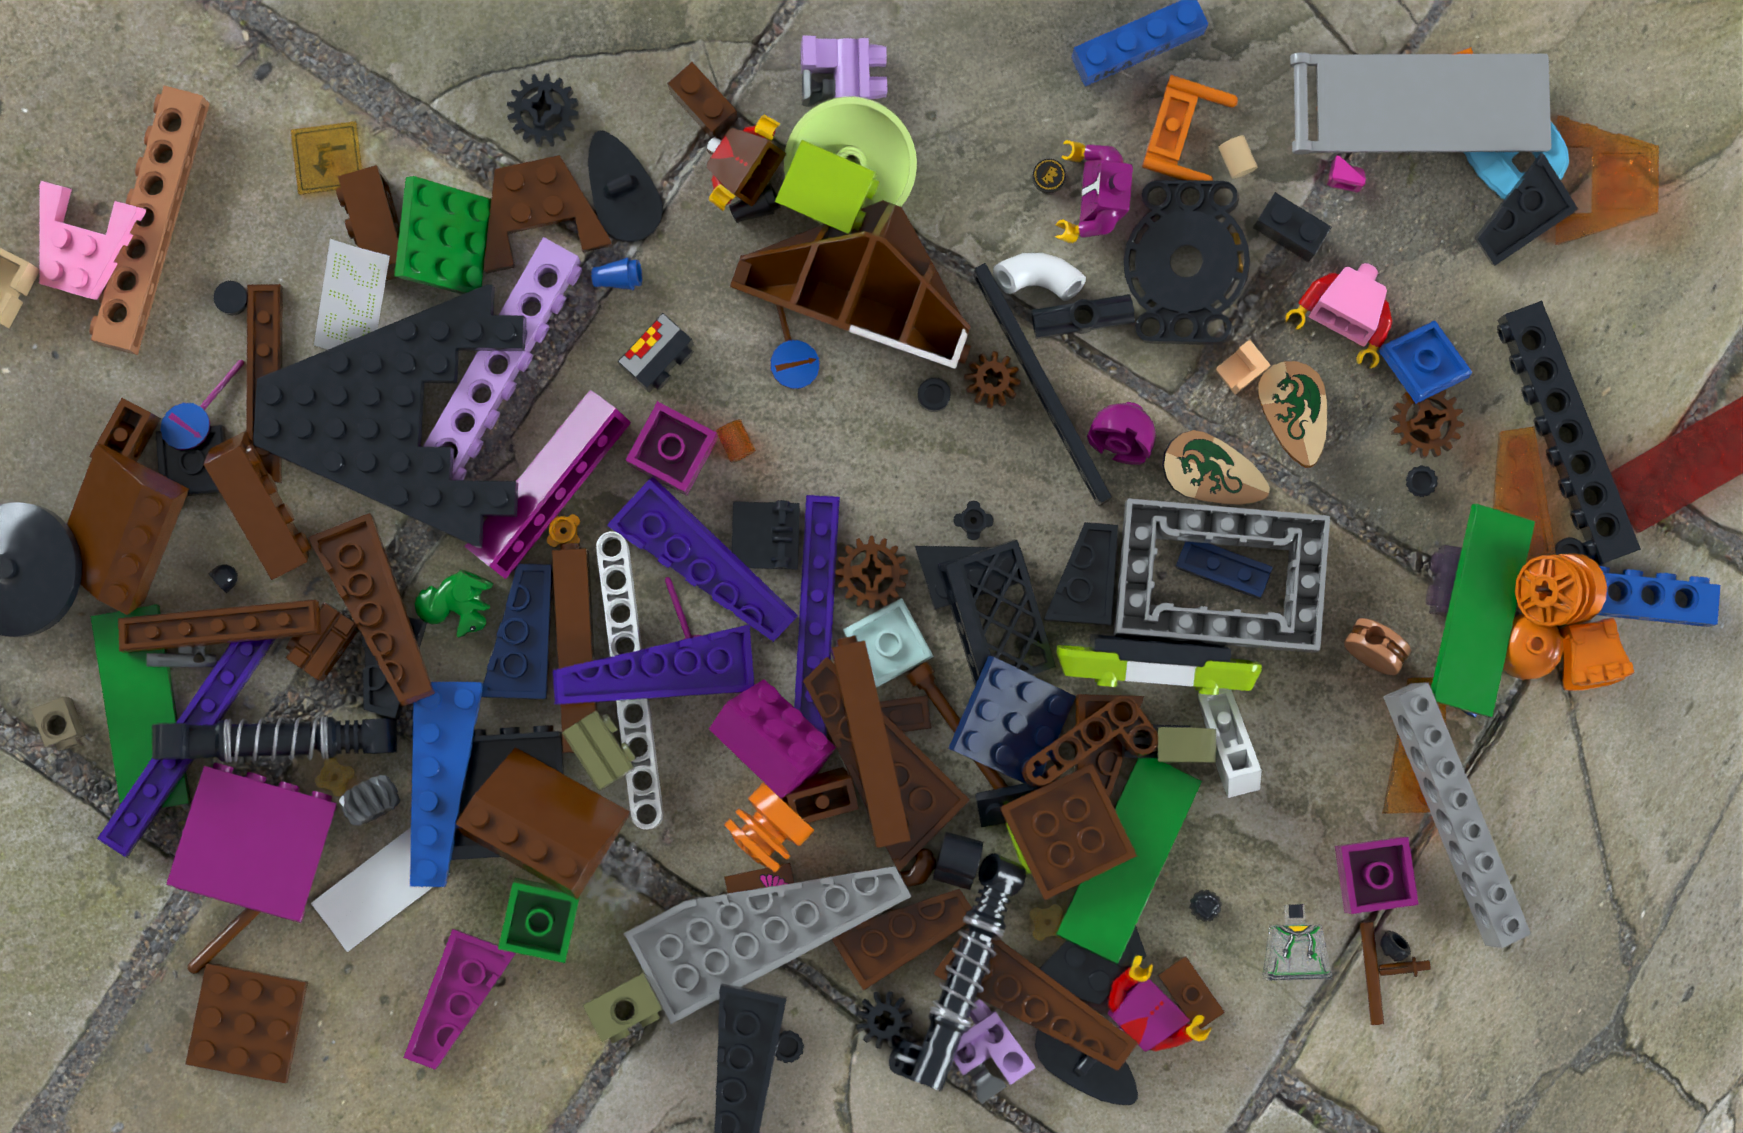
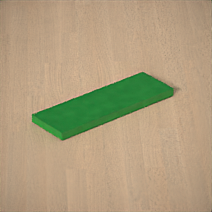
M1471 505L1431 686L1436 703L1484 717H1493L1517 607L1515 596L1516 579L1521 568L1527 562L1535 521L1484 505Z
M157 604L136 608L128 615L117 611L90 616L120 804L152 759V724L176 723L178 721L170 667H146L147 653L167 654V649L128 653L119 651L118 618L161 614L160 605ZM186 772L162 808L191 803Z
M1137 758L1114 808L1137 856L1080 883L1055 935L1116 965L1119 963L1202 783L1201 780L1164 762H1158V759Z

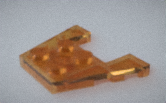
M1557 116L1556 129L1562 136L1567 148H1591V213H1572L1556 224L1555 245L1571 242L1658 213V145L1620 133L1614 134L1601 130L1597 126L1588 123L1582 124L1570 120L1566 116Z

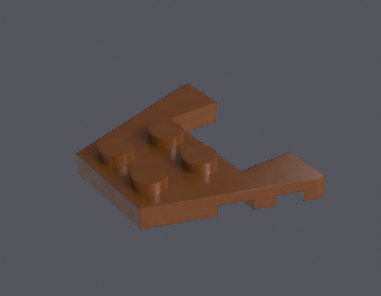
M560 155L495 169L484 260L486 274L515 268L509 234L576 220L583 253L612 246L611 239Z

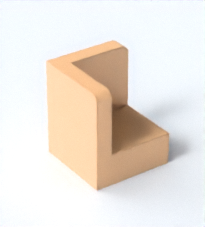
M1249 339L1233 355L1216 368V372L1236 395L1264 373L1271 365Z

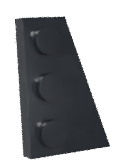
M1089 522L1083 524L1044 617L1045 621L1111 625L1118 525Z

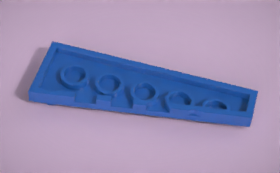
M431 682L435 694L414 702L410 887H446L455 841L454 835L457 829L456 823L459 819L460 803L466 782L465 776L468 760L471 755V744L483 691L482 682Z

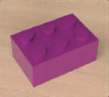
M765 679L726 702L709 727V730L781 799L818 774L836 749L822 732L818 731L799 710L794 708Z

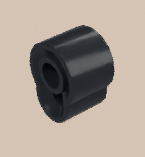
M945 831L932 880L971 890L979 866L983 842Z

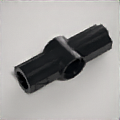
M1130 294L1096 300L1081 299L1071 304L1031 310L1036 339L1072 333L1086 334L1091 330L1135 323L1133 301ZM1080 309L1087 310L1091 314L1092 321L1087 324H1081L1076 321L1074 313Z

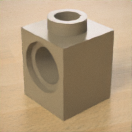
M61 697L31 709L45 747H56L57 751H62L76 746V739L86 736L72 698ZM62 716L66 721V728L63 733L58 735L53 729V724L58 717Z

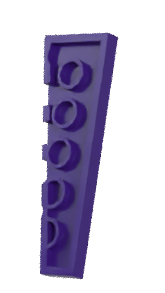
M651 477L607 524L612 530L621 534L638 548H644L654 555L662 565L667 568L671 567L686 578L685 581L694 587L698 586L710 594L714 601L724 608L733 611L737 617L773 642L798 617L783 600L654 477Z
M750 625L553 670L555 705L742 693L754 686Z

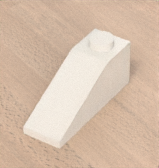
M1219 689V695L1199 693L1198 701L1206 728L1216 729V766L1227 797L1230 798L1260 790L1261 768L1232 690Z

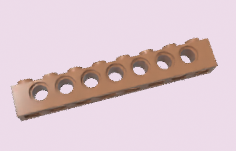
M164 86L162 94H158L155 98L153 111L156 115L154 122L146 130L144 143L147 146L144 156L140 157L136 164L135 175L137 176L135 188L130 189L126 199V204L146 209L145 214L154 213V221L151 225L142 227L141 221L136 220L130 231L133 235L128 246L123 245L114 260L117 266L99 297V303H101L98 316L95 315L93 317L89 330L90 335H92L91 340L100 346L134 355L139 353L210 104L203 95ZM174 119H181L180 128L169 132V123ZM166 150H172V158L166 163H159L160 154ZM162 181V191L157 195H150L151 186L155 182ZM144 244V254L140 258L133 259L132 251L134 247ZM129 276H135V286L130 290H123L124 280ZM119 308H126V318L116 323L114 321L115 312Z

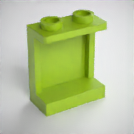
M801 140L775 202L846 234H851L853 229L860 230L866 216V212L861 211L866 198L870 200L874 198L880 182L875 180L876 172Z

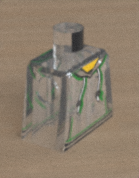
M1284 904L1285 924H1272L1269 926L1263 979L1267 981L1332 979L1322 925L1306 924L1305 904Z

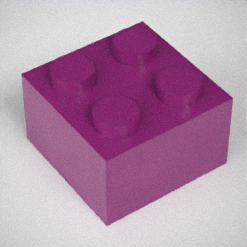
M657 401L625 461L634 469L654 477L657 481L688 496L718 440L717 432Z
M1395 837L1334 846L1344 913L1356 914L1419 905L1409 837Z

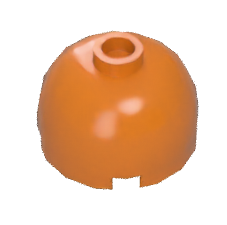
M1524 614L1514 616L1503 670L1510 676L1521 680L1539 679L1551 673L1560 662L1564 651L1563 637L1558 627L1537 625L1527 619Z

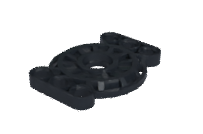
M1151 181L1146 184L1142 191V201L1151 212L1146 214L1133 229L1127 241L1123 259L1124 274L1130 292L1140 306L1146 310L1136 320V333L1144 342L1151 344H1224L1231 338L1233 326L1228 317L1222 314V312L1227 310L1240 296L1247 282L1250 268L1249 246L1244 232L1235 219L1228 214L1237 207L1239 193L1235 186L1227 181ZM1161 188L1166 191V200L1162 204L1152 205L1149 203V193L1153 189ZM1190 188L1196 189L1200 195L1197 203L1191 206L1183 204L1181 201L1183 192ZM1224 188L1229 189L1233 193L1232 201L1225 206L1216 204L1214 201L1216 192ZM1155 216L1160 217L1156 222L1152 221V218ZM1222 217L1226 219L1223 223L1218 221ZM1147 224L1149 228L1143 234L1139 244L1134 243L1139 232ZM1232 225L1238 232L1242 244L1236 245L1234 238L1230 234L1229 229ZM1180 247H1195L1202 254V266L1193 276H1178L1171 268L1172 255ZM1131 251L1136 252V270L1130 271ZM1244 252L1243 273L1238 272L1240 265L1239 254ZM1132 280H1139L1140 286L1146 293L1142 298L1135 290ZM1235 281H1239L1236 290L1227 300L1225 297L1232 290ZM1154 302L1157 305L1151 308L1148 304ZM1219 303L1222 304V305H1221L1220 307H1218L1217 309L1214 308V306H1216L1217 304H1219ZM1148 319H1156L1160 323L1159 332L1150 337L1144 335L1142 332L1143 323ZM1183 319L1190 320L1193 323V331L1187 337H1179L1175 333V325ZM1214 320H1222L1226 323L1227 327L1225 334L1218 338H1214L1208 333V327Z

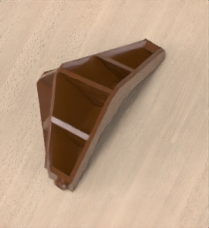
M882 200L862 208L861 211L866 212L860 230L853 229L851 234H846L829 225L822 224L750 254L740 256L730 287L829 325L957 369L958 363L964 365L971 349V345L966 344L971 326L960 314L901 206Z

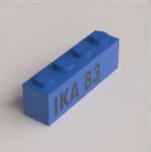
M1180 0L1074 47L1071 58L1086 87L1204 35L1208 21L1198 0Z

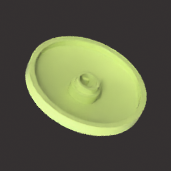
M844 96L824 101L809 110L798 121L787 141L786 156L784 157L785 177L801 140L876 172L875 180L880 182L872 200L866 198L862 208L882 200L902 207L913 188L917 170V158L911 135L904 123L894 112L871 99Z

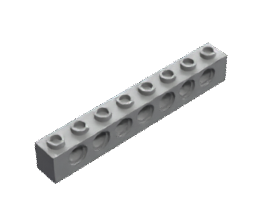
M1412 683L1383 696L1485 946L1504 948L1531 935L1429 683Z

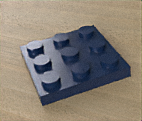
M988 656L948 749L1021 783H1026L1022 775L1024 764L1058 739L1076 696L998 658ZM1047 762L1039 767L1033 763L1035 770L1031 773L1035 778L1042 776Z

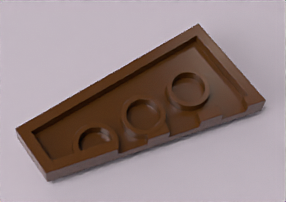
M959 888L868 919L831 940L864 991L967 925L962 920H964L966 912L971 910L972 907Z

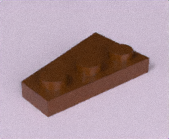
M1077 694L1075 727L1115 698L1127 696L1132 698L1141 707L1144 696ZM1121 704L1115 705L1113 709L1115 718L1121 722H1126L1129 718L1128 708ZM1088 724L1086 728L1087 737L1090 740L1099 741L1102 737L1101 728L1096 724ZM1115 736L1075 764L1076 771L1093 763L1108 796L1112 794L1123 761L1121 742Z

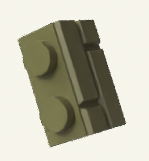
M594 711L563 731L562 734L597 789L601 791L634 770L635 767L631 762L636 757L626 742L620 745L613 735L618 729L609 715L606 713L601 716L598 711Z

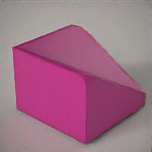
M1336 155L1331 163L1327 185L1358 193L1366 182L1364 169L1350 166L1344 159Z

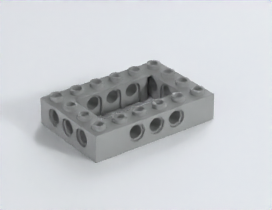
M1128 498L1124 508L1114 635L1308 653L1320 651L1330 516ZM1156 539L1289 550L1284 617L1274 612L1250 614L1242 613L1240 609L1216 611L1208 610L1206 606L1182 608L1174 607L1172 603L1150 605L1152 590L1155 587L1153 567L1158 548H1155Z

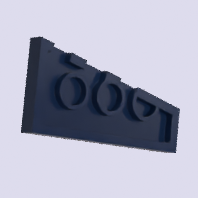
M517 565L506 602V609L497 632L492 656H490L481 697L547 700L552 565Z

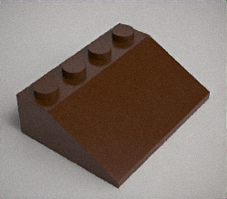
M101 443L97 444L67 521V525L72 530L81 553L82 577L80 584L97 600L126 615L144 604L189 488Z
M515 747L472 797L458 819L456 826L462 835L578 900L631 813Z

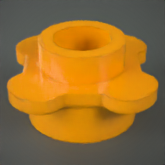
M574 514L568 517H559L557 515L549 525L550 535L547 537V543L551 547H557L559 544L579 543L580 538L577 536V527L580 525L579 517ZM561 528H566L567 532L562 534L560 530Z

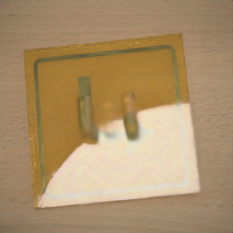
M356 121L290 130L299 195L336 190L337 187H340L338 176L362 169Z

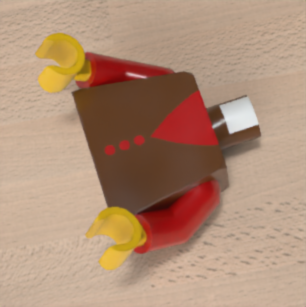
M765 114L760 117L755 126L745 127L742 131L731 128L723 139L718 136L713 137L707 145V151L712 155L707 162V169L713 174L711 181L714 188L709 196V201L721 211H724L725 206L736 196L753 207L786 156L784 151L770 142L775 135L776 127L780 123Z

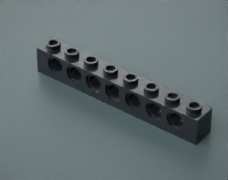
M1539 301L1504 314L1498 319V336L1503 344L1507 343L1511 353V356H1509L1510 366L1514 374H1519L1524 386L1521 388L1523 399L1528 406L1531 405L1536 416L1533 419L1535 429L1540 437L1544 436L1548 449H1546L1548 462L1551 467H1556L1558 471L1560 492L1565 499H1569L1573 509L1570 512L1571 520L1577 530L1581 529L1585 540L1583 546L1586 548L1587 557L1601 565L1641 550L1543 302ZM1523 335L1533 337L1536 344L1534 350L1524 347L1522 344ZM1536 365L1543 366L1547 370L1548 377L1546 381L1539 380L1535 376L1534 368ZM1548 396L1558 399L1560 403L1558 412L1548 408L1546 403ZM1560 427H1566L1571 431L1572 440L1570 443L1562 441L1559 437ZM1573 458H1579L1584 463L1583 474H1578L1572 469L1571 461ZM1586 488L1595 492L1597 496L1595 505H1590L1585 501L1584 491ZM1599 519L1605 521L1609 526V533L1606 537L1600 535L1596 530V523Z

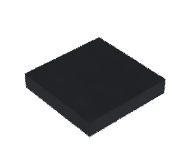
M210 426V431L205 441L198 447L190 450H177L170 447L163 439L161 431H155L159 474L189 488L187 496L220 493L205 468L204 462L211 448L226 441L225 426Z

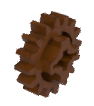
M1446 390L1418 403H1415L1409 393L1406 392L1401 396L1405 404L1398 402L1394 404L1393 408L1399 414L1390 417V422L1397 423V427L1391 431V435L1400 434L1401 439L1397 445L1400 447L1408 444L1407 454L1411 455L1416 450H1420V458L1424 459L1428 456L1429 451H1431L1434 457H1438L1441 455L1440 447L1448 452L1453 448L1449 440L1458 441L1461 438L1460 434L1455 430L1464 427V422L1457 420V416L1463 413V410H1454L1452 405L1457 399L1455 397L1449 400L1445 399ZM1431 402L1438 404L1443 410L1435 408L1431 405ZM1411 405H1414V415L1412 419L1406 421L1407 412ZM1424 417L1432 420L1438 418L1430 427L1422 424L1415 426ZM1448 422L1446 434L1440 439V429L1443 424ZM1411 434L1421 437L1423 443L1413 438Z
M873 536L869 537L868 544H863L861 539L858 538L856 539V549L850 546L845 547V551L848 554L847 558L838 557L837 561L844 565L843 569L835 570L836 576L844 577V580L838 584V588L843 589L847 587L849 591L846 593L845 598L849 600L853 596L857 597L856 606L858 607L864 601H869L870 609H874L875 601H880L886 607V597L891 596L897 600L899 596L895 591L896 587L905 588L906 586L903 581L899 580L900 576L908 575L907 569L900 568V565L906 561L905 556L896 558L895 554L898 546L895 545L890 549L886 548V538H883L880 544H875ZM866 551V558L859 565L850 566L856 556ZM878 552L886 555L893 566L884 565L878 559ZM871 557L873 558L875 569L881 571V574L876 575L875 581H873V588L870 587L868 575H862V571L868 570ZM850 579L859 580L866 587V594L857 590ZM893 579L891 585L885 591L878 594V586L884 580Z

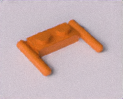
M1170 74L1142 168L1179 180L1213 181V177L1177 164L1198 97L1233 108L1238 103L1237 96Z

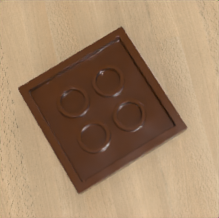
M1093 763L999 807L1044 900L1137 856Z
M206 963L185 1065L288 1083L308 981Z

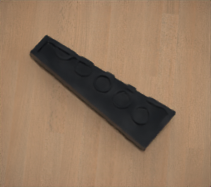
M721 983L719 992L714 1133L760 1132L787 1000L786 996Z

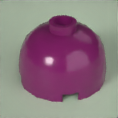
M1133 402L1116 403L1106 406L1098 412L1089 429L1087 439L1089 444L1100 454L1103 453L1104 449L1115 453L1116 455L1112 458L1114 461L1129 465H1141L1151 455L1155 445L1156 430L1153 421L1140 405Z

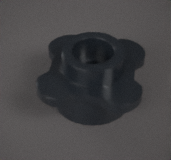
M975 500L968 502L967 508L962 513L956 514L953 519L954 525L961 527L967 533V538L972 541L979 539L980 533L986 527H991L994 521L993 516L986 514L980 508V503ZM972 517L977 519V522L974 524L970 522Z

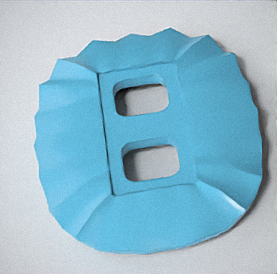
M1551 122L1550 151L1531 153L1535 158L1540 153L1544 154L1559 179L1562 180L1569 165V153L1562 136ZM1464 152L1468 163L1474 168L1477 176L1485 182L1488 188L1495 191L1501 199L1506 198L1525 174V172H1520L1512 163V158L1519 152Z

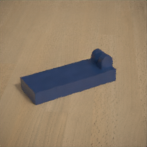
M1185 541L1176 564V569L1261 600L1273 569L1272 566L1209 543Z

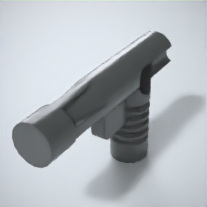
M205 645L178 648V654L147 653L146 667H214L216 665V654H205ZM199 654L204 662L196 663L193 659L195 655Z

